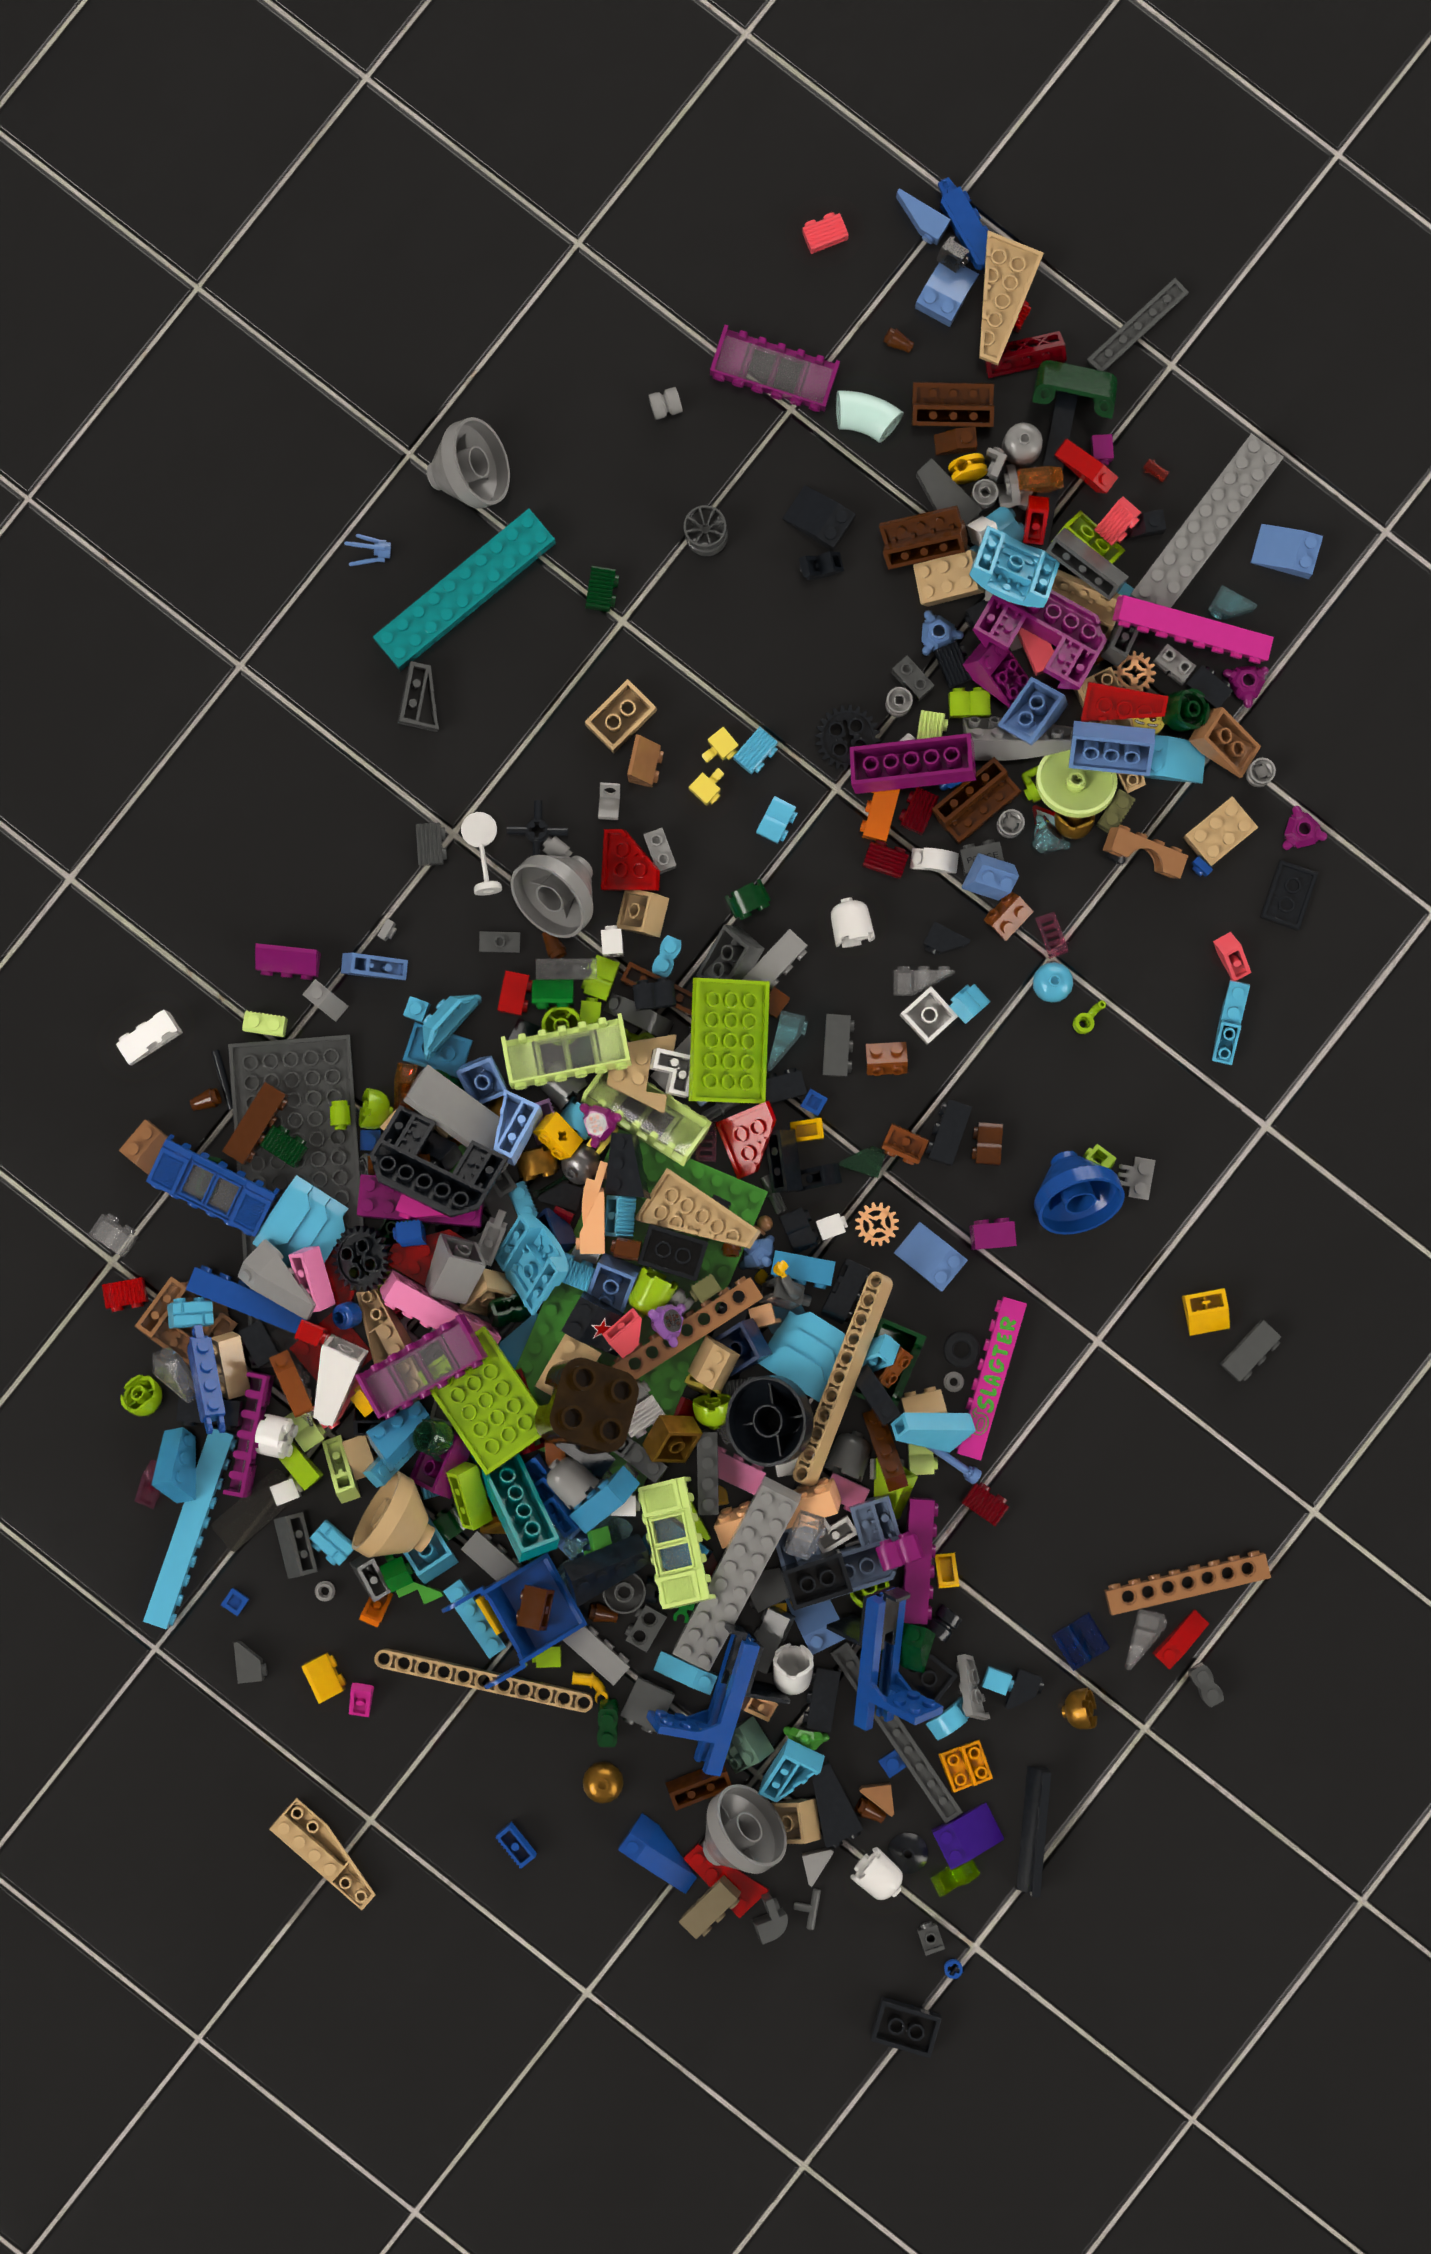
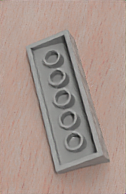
M427 1065L418 1074L403 1101L426 1118L436 1122L438 1127L467 1148L473 1140L493 1150L500 1117L430 1065ZM506 1163V1164H505V1166H504V1168L502 1169L501 1173L506 1169V1167L508 1166L509 1163Z

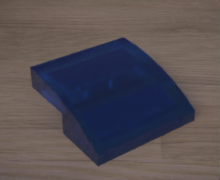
M1089 1613L1052 1635L1073 1671L1110 1649V1646Z

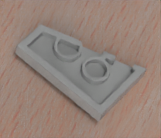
M966 1654L958 1655L956 1667L960 1674L961 1682L959 1683V1688L963 1695L962 1709L965 1716L979 1720L991 1719L989 1712L984 1711L982 1702H985V1697L977 1686L980 1679L973 1656Z

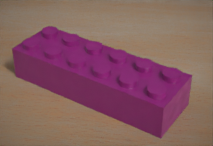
M971 733L850 747L851 785L855 794L975 781V751Z
M361 1174L357 1216L409 1221L399 1217V1212L395 1210L401 1193L379 1183L374 1175ZM484 1202L479 1210L455 1217L445 1216L419 1220L422 1223L481 1228ZM411 1217L410 1220H411V1221H413V1220L417 1221L418 1219H415V1218H412V1217Z
M909 1497L906 1532H910L911 1535H917L924 1558L904 1565L903 1590L911 1593L910 1598L906 1599L904 1623L927 1624L928 1620L932 1618V1607L929 1606V1599H933V1587L930 1585V1578H934L935 1566L931 1565V1558H935L936 1546L932 1544L933 1537L937 1536V1525L934 1524V1517H938V1504L935 1503L933 1498Z

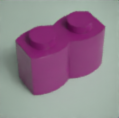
M910 1532L898 1535L899 1539L892 1542L890 1538L879 1542L880 1546L875 1549L883 1571H889L924 1558L916 1534L911 1535Z

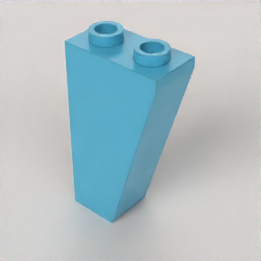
M903 1413L891 1423L896 1441L949 1453L976 1431L971 1414Z

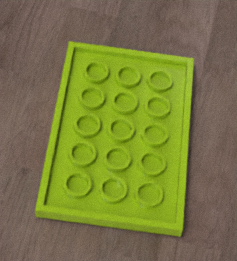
M693 978L689 1101L759 1104L766 1101L770 981Z
M483 1326L475 1334L488 1356L482 1360L484 1364L475 1369L470 1367L465 1370L466 1374L458 1379L453 1377L447 1380L449 1384L439 1390L435 1387L430 1391L485 1475H489L540 1439L541 1436L535 1427L538 1403L490 1332ZM445 1354L428 1365L435 1380L453 1370ZM418 1372L417 1374L425 1386L429 1384L423 1372Z

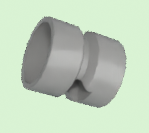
M676 387L665 389L663 395L660 392L648 395L655 420L665 418L667 412L671 415L683 412Z
M989 479L977 481L971 492V499L984 511L991 509L998 497V487Z
M896 687L890 690L885 702L886 710L894 717L905 716L911 709L912 695L909 690L903 687Z
M1263 757L1254 760L1246 770V779L1249 784L1254 787L1267 785L1276 773L1274 763L1268 758Z
M1015 809L1004 811L998 818L997 830L1002 837L1007 839L1017 837L1025 825L1023 815Z

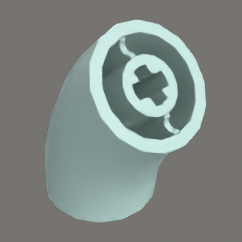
M837 391L836 416L839 430L861 432L881 443L893 432L903 417L904 413L900 409L873 395L855 391Z

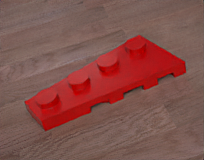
M1088 682L1080 721L1165 717L1169 696Z

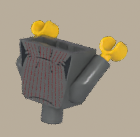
M784 1260L778 1261L773 1267V1272L778 1275L777 1277L765 1281L769 1275L763 1269L754 1277L755 1282L762 1285L761 1294L764 1298L759 1300V1303L762 1304L772 1303V1306L792 1310L801 1305L808 1307L812 1296L804 1293V1285L793 1282L789 1274L785 1273L789 1266Z

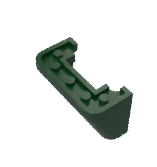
M1045 360L1038 368L1032 402L1048 404L1053 400L1056 390L1093 398L1095 402L1094 409L1099 416L1112 419L1118 381L1114 374Z
M881 1318L873 1338L887 1334L913 1356L908 1367L901 1372L897 1381L889 1389L882 1384L897 1407L920 1350L926 1340V1336ZM855 1384L852 1395L865 1400Z

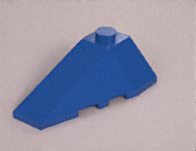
M641 1813L619 1845L618 1850L686 1894L696 1880L697 1875L683 1859L660 1825Z

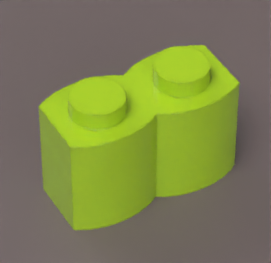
M975 687L973 691H965V688H954L953 692H949V718L990 717V693L984 688Z
M596 955L595 959L591 958L588 969L591 970L589 978L585 977L581 986L584 989L583 993L607 1002L620 962Z

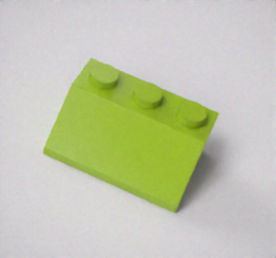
M1081 510L1059 531L1060 533L1066 528L1112 564L1125 552V549L1117 542L1110 545L1095 532L1094 529L1097 527V524Z

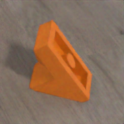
M389 1593L376 1602H373L369 1597L359 1620L378 1628L393 1594Z

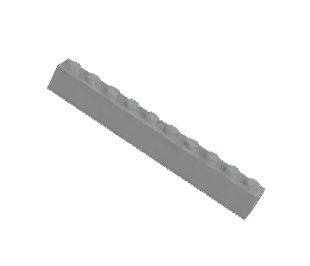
M789 929L742 980L770 981V990H772L780 982L777 978L782 973L786 975L793 968L791 964L797 958L800 961L805 956L807 944ZM691 1033L674 1052L690 1055ZM654 1071L650 1077L666 1091L669 1073Z
M477 1530L461 1550L497 1581L523 1566L515 1557L511 1559L506 1555L508 1551L501 1544L498 1543L496 1546L491 1541L492 1536L490 1534L480 1533V1530ZM591 1625L589 1627L584 1626L563 1639L568 1646L613 1686L630 1668L628 1664L630 1660L621 1652L618 1655L613 1650L614 1645L607 1639L601 1640L597 1636L599 1632Z

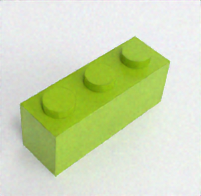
M464 1462L447 1471L446 1474L462 1527L476 1530L492 1521V1509L486 1497V1490L482 1483L481 1471L478 1466Z

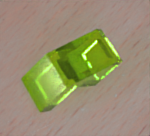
M972 1859L952 1870L950 1867H947L930 1879L939 1897L958 1886L970 1883L980 1873Z

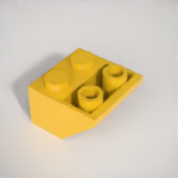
M1225 1288L1182 1296L1189 1336L1230 1328L1229 1307Z

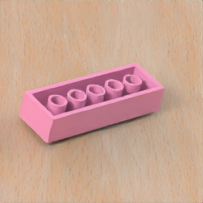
M393 1269L388 1275L389 1278L384 1281V1284L379 1289L386 1306L391 1309L398 1308L402 1310L404 1316L409 1319L414 1317L420 1320L419 1323L428 1329L430 1327L438 1329L440 1325L455 1319V1316L464 1314L474 1332L485 1326L497 1344L501 1340L497 1328L492 1327L487 1321L470 1312L460 1310L458 1305L449 1300L435 1299L429 1296L427 1288Z

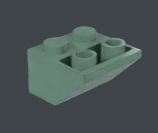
M754 1716L738 1723L734 1730L726 1759L735 1774L760 1763L775 1751Z

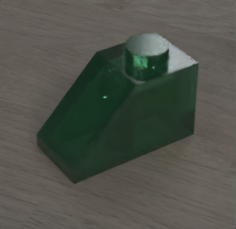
M871 1146L870 1149L865 1148L840 1161L839 1166L878 1178L885 1154L881 1153L882 1149Z

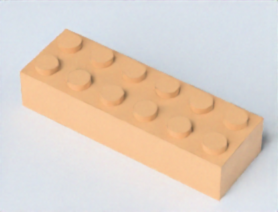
M821 1478L814 1486L810 1487L802 1484L794 1490L802 1495L799 1505L786 1529L838 1514L842 1499L834 1478ZM746 1501L733 1509L732 1507H727L720 1511L714 1529L722 1549L727 1548L751 1501Z

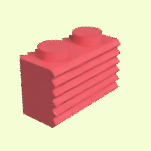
M832 212L826 214L823 220L818 222L811 220L804 224L805 227H802V233L811 254L848 240L849 235L840 213L835 215Z
M1123 496L1101 520L1094 531L1110 545L1115 544L1117 541L1121 543L1128 535L1125 531L1129 527L1132 529L1139 522L1137 517L1141 512Z

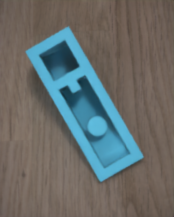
M663 1651L660 1652L654 1667V1671L708 1695L711 1694L718 1674L715 1672H707Z

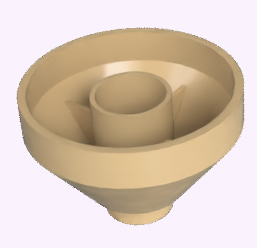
M397 1471L384 1486L379 1488L357 1526L352 1541L353 1550L370 1558L408 1553L412 1549L421 1553L427 1547L433 1537L435 1527L428 1524V1514L412 1478Z

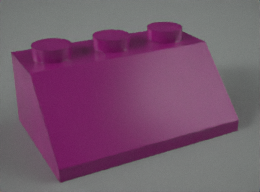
M256 943L255 968L257 971H261L260 975L273 976V973H281L280 977L293 978V975H300L303 980H313V977L319 976L321 953L318 950Z
M433 1423V1428L427 1436L410 1478L414 1480L415 1484L426 1490L450 1499L452 1491L446 1472L467 1462L471 1452L457 1433Z

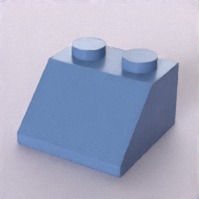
M978 853L962 885V889L999 901L1011 893L1019 874L1014 864Z
M492 1056L477 1058L463 1064L456 1071L465 1092L481 1104L503 1096L504 1089L509 1091Z

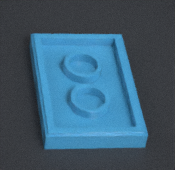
M415 1022L403 1061L424 1068L430 1065L434 1069L444 1071L449 1076L458 1078L456 1071L466 1063L473 1040L452 1034L427 1061L424 1057L423 1024Z

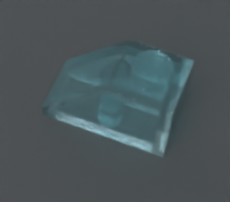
M1222 585L1208 610L1217 619H1229L1253 612L1257 604Z

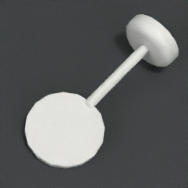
M484 812L472 813L464 819L461 825V834L469 845L479 847L484 882L475 885L474 894L480 896L496 894L502 891V885L498 881H489L484 847L494 841L497 835V825L495 820Z

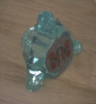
M1042 815L1036 816L1035 839L1032 841V844L1040 853L1070 848V843L1064 840L1063 835L1058 832L1055 825L1046 822Z

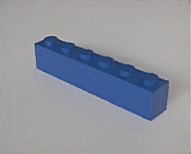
M201 1265L200 1268L194 1267L186 1287L187 1291L296 1334L299 1324L303 1319L302 1317L252 1290L241 1280L236 1283L231 1281V1276L220 1272L219 1276L213 1274V1269Z

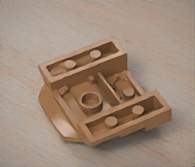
M170 1277L136 1323L135 1328L190 1367L187 1346L189 1338L193 1337V1327L169 1329L167 1304L172 1303L173 1299L185 1298L186 1302L193 1301L195 1297L202 1296L187 1291L188 1282L180 1283L173 1277ZM212 1301L214 1325L202 1327L204 1336L208 1335L211 1338L232 1332L238 1324L229 1318L227 1306Z

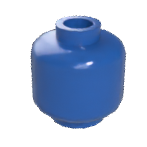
M355 1302L341 1303L333 1309V1322L338 1328L343 1330L356 1327L362 1321V1310Z

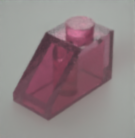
M151 1459L141 1477L135 1502L154 1509L161 1492L151 1485L157 1461Z

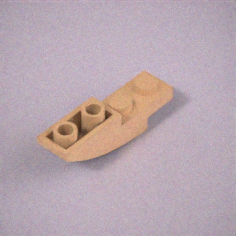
M600 1161L595 1180L586 1178L582 1198L583 1225L599 1192L605 1191L602 1184L604 1179H607V1162Z

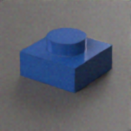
M1200 856L1196 857L1191 863L1194 866L1192 868L1193 871L1200 877L1202 875L1204 877L1208 876L1213 870Z
M810 1089L800 1107L818 1116L828 1098Z
M360 1130V1150L372 1151L381 1136V1130Z
M232 1588L221 1603V1606L234 1615L239 1616L249 1598L235 1588Z
M895 1749L878 1760L889 1778L907 1767Z

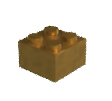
M659 1415L642 1445L652 1462L685 1463L703 1433L693 1416Z

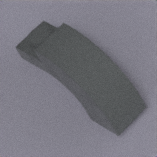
M613 992L603 1010L617 1018V1014L621 1013L624 1021L656 1037L667 1036L674 1023L652 1010L636 1011L634 1001Z

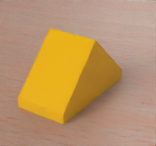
M822 1118L790 1122V1129H795L797 1142L824 1139Z
M955 1553L936 1554L935 1567L938 1588L959 1587Z

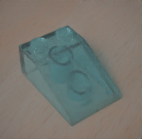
M781 1011L767 1068L768 1073H771L800 1039L801 1034L805 1035L808 1022L804 1021L805 1016Z

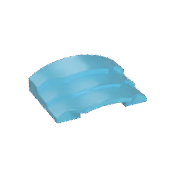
M987 526L969 575L982 588L1001 599L1022 606L1044 608L1060 562L1042 549L1024 544L1004 532Z
M296 1175L274 1206L252 1244L258 1247L263 1240L267 1239L281 1252L284 1257L282 1261L290 1268L292 1266L289 1254L305 1247L319 1246L325 1263L333 1251V1247L337 1244L336 1239H340L341 1233L345 1232L343 1217L349 1208Z
M520 1213L500 1245L495 1260L502 1271H505L506 1279L517 1291L524 1307L528 1309L531 1315H535L543 1301L547 1300L554 1287L559 1286L568 1273V1262L561 1245L551 1231L532 1214Z
M789 1311L768 1343L772 1354L758 1364L777 1376L793 1381L805 1394L820 1402L845 1338V1333L812 1312L796 1315Z

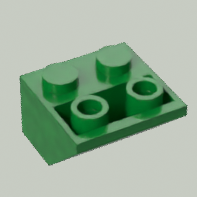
M533 980L532 1004L540 1010L550 1009V1006L556 1005L557 1008L574 1006V980Z

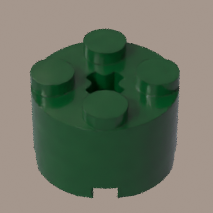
M1191 688L1167 695L1169 698L1165 717H1162V721L1176 732L1200 728L1208 721L1210 706L1209 703H1206L1205 695L1200 690Z
M760 878L756 880V885L752 882L731 893L733 897L724 896L735 918L743 920L752 915L750 911L756 908L760 911L770 906L769 901L771 899Z

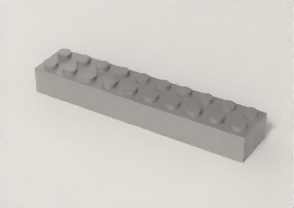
M1251 433L1129 597L1172 608L1284 457Z
M764 1476L711 1576V1582L708 1583L709 1594H715L716 1599L696 1604L675 1644L673 1655L707 1672L710 1671L730 1634L724 1627L725 1623L735 1624L798 1507L802 1494Z

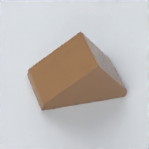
M890 1782L863 1785L859 1788V1791L883 1811L891 1817L894 1815Z

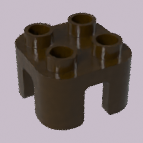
M586 1358L570 1359L553 1365L548 1371L545 1384L554 1387L549 1404L539 1406L535 1415V1427L539 1435L553 1443L569 1442L581 1446L579 1451L587 1454H600L618 1450L626 1441L639 1395V1388L635 1378L628 1372Z

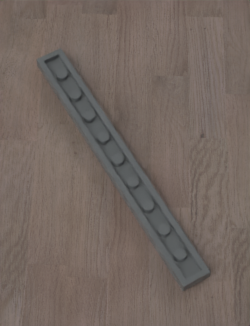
M845 1642L830 1654L857 1692L860 1659L849 1643ZM875 1705L874 1719L944 1822L948 1823L963 1813L899 1717L894 1715L893 1720L885 1722L883 1716H876L877 1705Z

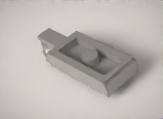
M502 1209L498 1210L495 1218L490 1217L489 1221H487L478 1243L485 1264L488 1266H492L507 1230L508 1223L504 1222L507 1212Z

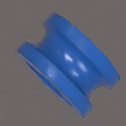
M950 1959L944 1965L945 1974L951 1979H957L963 1973L962 1965L956 1959ZM953 1964H957L956 1967L959 1968V1971H955L954 1974H950V1969L948 1970V1967H952Z

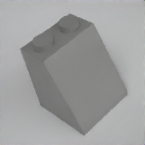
M440 1233L425 1281L429 1296L466 1305L486 1267L477 1242Z

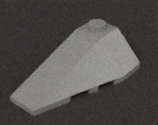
M267 1239L263 1240L243 1261L238 1277L257 1293L303 1319L310 1320L316 1306L315 1302L304 1286L297 1283L293 1277L294 1271L292 1268H287L282 1261L284 1257L281 1252Z

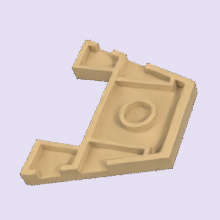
M677 1035L628 1042L632 1066H628V1068L623 1070H609L607 1086L664 1114L667 1095L646 1091L653 1050L661 1048L674 1051Z

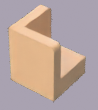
M772 1303L748 1309L750 1319H754L759 1329L781 1323V1318L775 1317Z

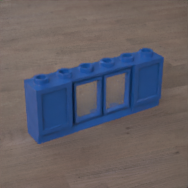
M172 1134L167 1137L146 1182L155 1189L169 1193L175 1199L186 1201L193 1208H200L206 1211L205 1213L210 1217H218L224 1220L226 1225L236 1227L248 1236L256 1237L266 1221L280 1189L276 1188L272 1192L263 1187V1181L257 1180L254 1183L245 1178V1172L238 1171L235 1173L227 1169V1163L221 1161L217 1164L208 1159L210 1156L208 1153L202 1152L199 1155L190 1150V1144L184 1143L179 1145L173 1142L174 1135Z

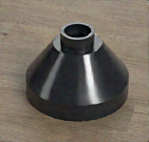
M777 1375L754 1377L741 1384L730 1398L726 1414L727 1434L734 1449L750 1463L766 1467L789 1463L805 1450L811 1439L813 1412L810 1402L803 1390L796 1383L785 1377Z

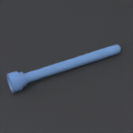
M927 1448L961 1471L965 1480L972 1485L980 1479L982 1471L975 1466H966L945 1451Z

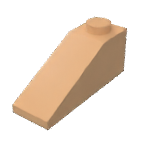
M599 1192L580 1231V1238H576V1250H580V1254H605V1192Z

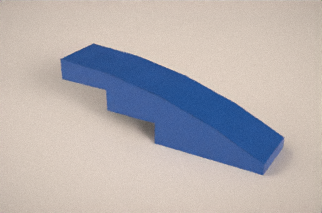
M538 1453L524 1464L530 1477L534 1480L536 1490L552 1523L565 1538L576 1531L579 1526L569 1517L573 1511L572 1508L569 1509L548 1486L546 1479L551 1469Z

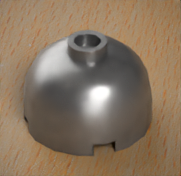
M583 1143L577 1148L571 1158L562 1160V1171L573 1183L585 1184L586 1178L595 1180L600 1164V1156L592 1147L590 1148Z

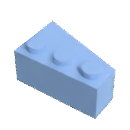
M504 1089L500 1120L497 1126L493 1150L508 1157L507 1163L515 1166L539 1123L543 1112L540 1105Z

